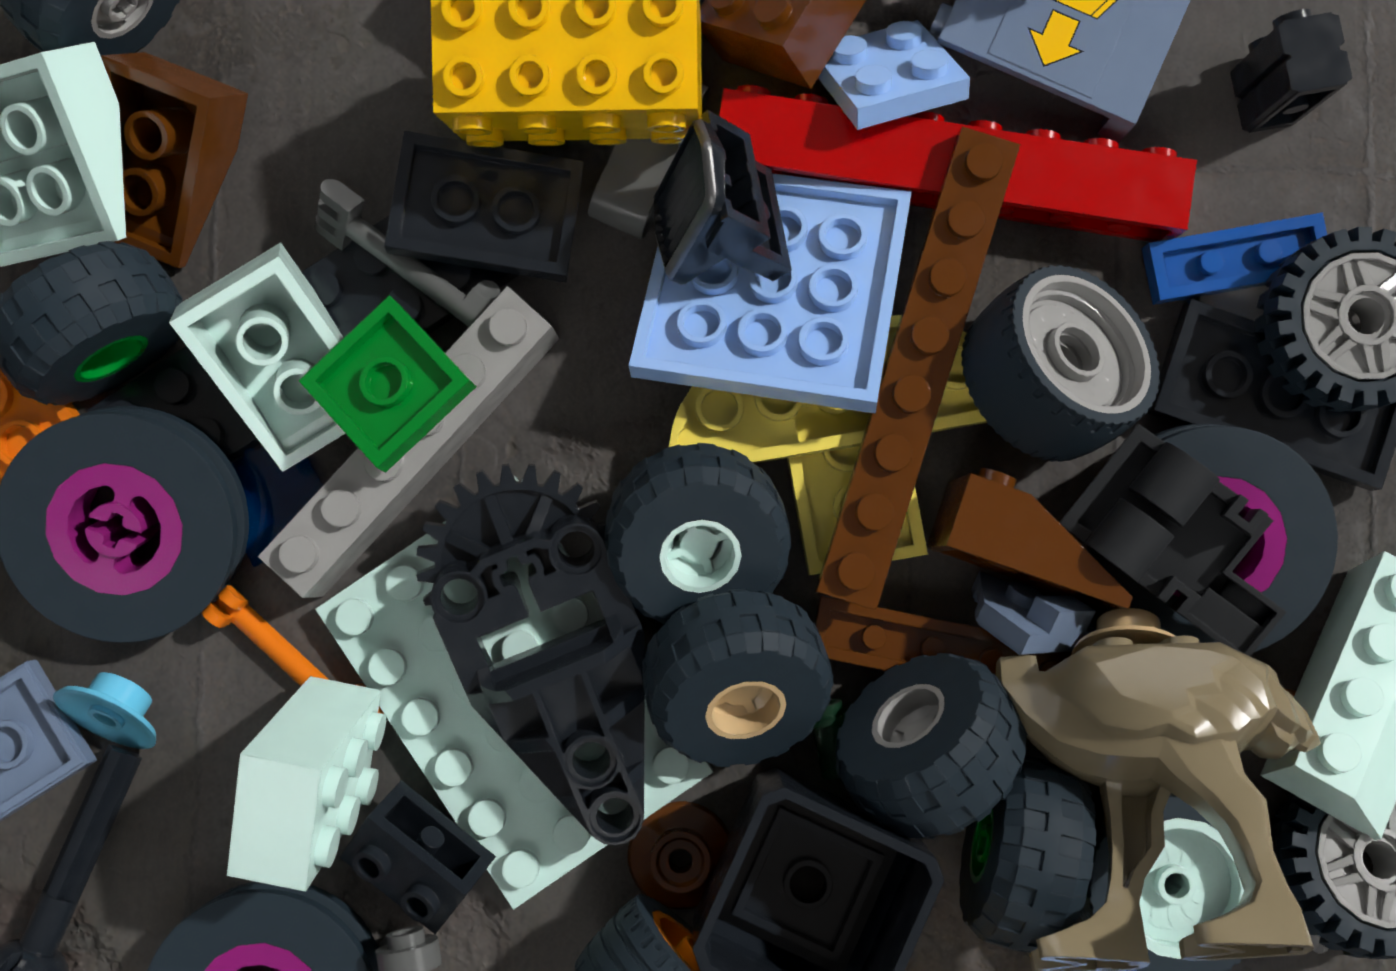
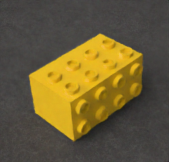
M431 0L433 113L462 140L466 141L467 145L497 147L502 146L504 141H528V144L536 146H558L565 144V140H589L590 143L597 145H620L626 143V139H651V142L658 144H681L693 121L702 119L701 12L699 0Z

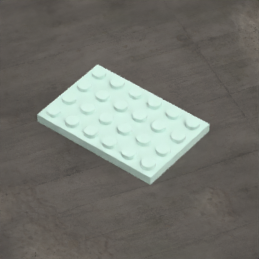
M425 534L315 610L366 687L381 690L379 707L457 825L496 856L487 870L514 910L607 846V844L601 843L590 835L471 706L433 620L434 611L432 610V605L425 606L423 602V597L432 591L434 583L417 581L416 574L418 571L435 565V562L416 555L418 546L438 543L433 537ZM559 542L558 548L560 549V551L564 555L570 557L564 549V547L562 546V544ZM517 556L509 558L508 571L505 573L514 571L518 575L529 610V617L481 636L491 660L497 663L604 619L594 592H588L540 612L528 581V565L531 563L522 565ZM464 579L451 580L443 587L446 596L455 603L470 602L478 594L475 586ZM646 698L644 727V819L713 773V768L708 762L699 763L691 760L685 755L680 754L670 745H666L658 736L655 725L652 724ZM589 742L578 747L574 754L581 760L591 761L602 756L606 748L599 743ZM619 798L608 799L600 805L598 810L605 814H616L624 810L628 802Z

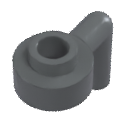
M411 926L388 933L375 951L378 971H430L442 964L438 936L425 934L423 926Z

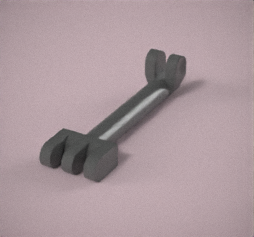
M327 179L321 183L320 199L318 200L314 227L317 233L341 251L353 240L468 327L499 296L500 288L493 281L483 280L479 282L466 296L417 258L387 254L384 247L386 235L361 217L364 199L338 180Z

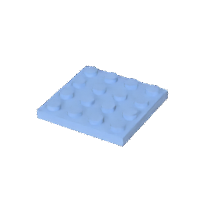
M772 174L792 268L790 272L775 281H771L736 263L723 259L686 284H678L670 280L666 275L659 247H657L628 365L632 378L876 414L912 191Z

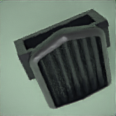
M707 110L701 115L702 119L695 120L690 125L654 195L655 236L665 273L670 280L678 284H686L723 259H727L771 281H775L790 272L792 268L772 170L755 160L749 133Z

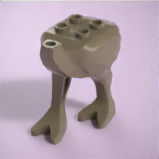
M1193 636L1169 637L1162 640L1159 644H1133L1132 640L1124 637L1105 638L1095 642L1093 646L1084 647L1045 672L1039 671L1036 656L1033 655L1006 656L998 659L996 662V677L1000 680L1010 700H1012L1028 734L1026 738L1055 766L1078 777L1080 780L1100 787L1109 851L1108 883L1104 905L1089 919L1062 931L1037 939L1038 948L1029 954L1032 971H1123L1142 969L1150 964L1140 909V898L1144 879L1165 847L1163 811L1171 793L1194 808L1220 833L1233 856L1244 890L1241 900L1235 908L1224 915L1194 925V933L1179 941L1181 959L1189 961L1305 955L1313 951L1314 946L1301 907L1290 890L1273 851L1267 801L1245 775L1240 758L1242 751L1251 750L1260 758L1276 760L1280 759L1287 752L1298 750L1305 753L1321 744L1308 713L1281 686L1277 673L1269 665L1221 642L1199 643V639Z

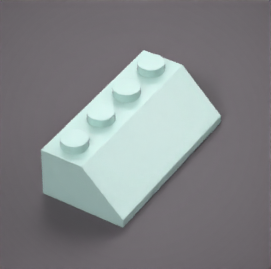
M1386 551L1347 572L1294 695V699L1308 713L1321 744L1305 753L1295 750L1287 752L1280 759H1267L1260 775L1352 828L1369 835L1374 840L1382 838L1396 802V557Z

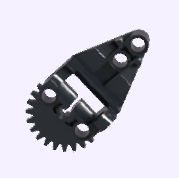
M509 463L502 464L500 483L494 485L482 469L476 472L478 492L474 493L461 482H458L453 488L460 502L459 506L441 499L436 503L435 508L447 521L445 524L428 521L424 524L422 530L437 540L438 543L421 545L417 548V556L435 562V565L420 570L416 574L417 581L434 583L432 591L423 597V602L425 606L432 605V610L434 611L433 620L471 706L591 836L607 845L625 844L636 837L642 828L644 820L645 693L643 688L642 662L643 658H645V633L631 599L625 596L616 583L611 568L608 567L605 546L606 522L595 523L592 519L601 506L597 500L579 507L576 505L583 486L578 482L565 492L560 493L558 489L561 473L556 470L550 474L542 485L537 483L535 464H528L522 481L515 480ZM575 531L584 532L593 540L592 546L586 554L573 558L564 555L560 551L558 545L563 536ZM517 556L522 565L531 563L528 565V581L540 612L588 592H594L604 619L497 663L491 660L481 636L529 617V610L518 575L514 571L505 573L508 571L509 558ZM464 579L475 586L478 594L470 602L455 603L446 596L443 587L451 580ZM589 742L599 743L606 748L602 756L591 761L581 760L574 754L578 747ZM619 798L628 802L626 808L616 814H605L598 810L600 805L608 799Z

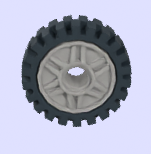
M1356 227L1349 231L1342 229L1308 243L1287 257L1278 265L1280 268L1273 272L1264 284L1269 289L1259 296L1256 308L1262 309L1264 312L1263 315L1255 319V332H1264L1265 340L1257 345L1261 356L1271 354L1274 360L1272 364L1267 366L1274 378L1284 376L1287 381L1282 387L1291 395L1304 394L1302 402L1313 407L1326 405L1327 411L1334 412L1369 410L1396 402L1395 231L1381 229L1372 233V227ZM1349 309L1355 312L1361 321L1360 332H1357L1348 320Z
M1290 793L1287 796L1290 801L1281 804L1274 816L1280 819V822L1270 826L1272 841L1276 842V847L1273 848L1285 880L1301 907L1309 934L1320 935L1319 943L1330 950H1343V955L1368 959L1396 958V802L1382 838L1374 840L1369 835L1352 828ZM1363 850L1372 860V874L1364 865Z

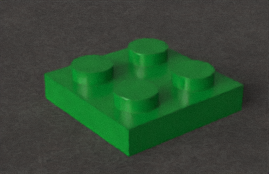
M390 295L299 380L303 387L373 465L385 473L477 387Z

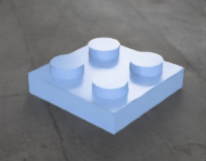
M918 20L895 22L886 29L860 36H844L818 77L857 130L969 99L970 77Z

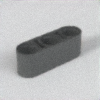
M702 83V114L710 94V86ZM626 139V143L615 145L593 192L588 208V217L643 240L654 222V195L681 144H658L651 142V139Z

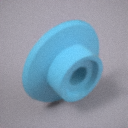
M101 672L95 676L88 688L65 686L53 694L55 704L67 717L102 738L137 749H149L156 744V731L144 718L145 713L152 704V698L143 688L124 677Z

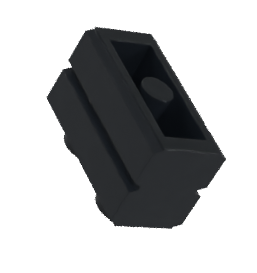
M1310 9L1291 11L1273 20L1274 30L1269 35L1261 37L1248 45L1249 54L1230 72L1235 97L1242 99L1237 105L1242 130L1252 133L1292 126L1348 84L1347 82L1353 77L1347 51L1340 50V46L1345 40L1339 15L1332 14V12L1312 15Z

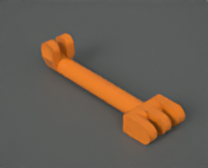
M226 585L218 594L219 599L214 603H210L201 612L208 622L218 628H223L233 623L298 685L302 686L310 676L328 679L249 605V601L232 585ZM363 683L356 684L358 686L366 687ZM379 707L378 713L384 714L381 708Z

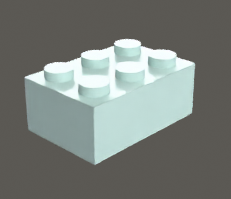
M310 676L240 753L227 876L306 892L321 867H331L337 854L340 838L343 834H352L360 807L371 804L377 788L379 772L378 769L371 768L373 750L377 751L380 747L386 726V715L378 713L381 690Z

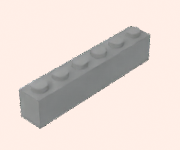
M507 286L446 352L450 359L477 387L386 473L377 469L364 453L357 448L258 557L302 598L323 597L556 344L559 337L554 328Z

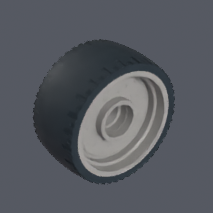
M1049 265L1048 267L1034 270L1000 293L980 313L964 337L965 341L963 342V351L961 352L963 376H965V384L969 389L970 397L973 398L974 404L978 407L981 416L987 420L988 425H991L997 434H1000L1006 442L1011 443L1014 448H1018L1021 452L1028 453L1030 456L1038 457L1041 460H1049L1051 462L1071 461L1110 443L1130 429L1153 406L1152 403L1155 402V396L1159 391L1160 371L1158 368L1157 352L1154 349V343L1150 339L1149 332L1145 329L1144 323L1139 319V315L1134 312L1132 306L1114 288L1109 287L1106 282L1099 280L1095 275L1092 276L1090 273L1083 272L1078 268Z

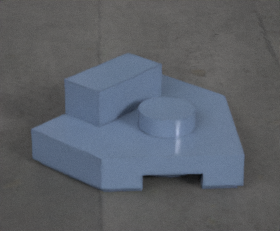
M979 571L971 588L972 597L978 603L975 609L977 624L1019 655L1072 652L1082 637L1096 631V626L1090 623L1096 611L1073 595L1045 596L1035 588L1024 583L1007 582Z

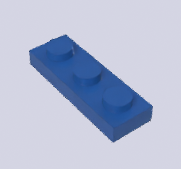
M1323 212L1148 243L1141 249L1152 304L1156 305L1264 286L1269 276L1280 268L1278 265L1287 257L1308 243L1327 235Z

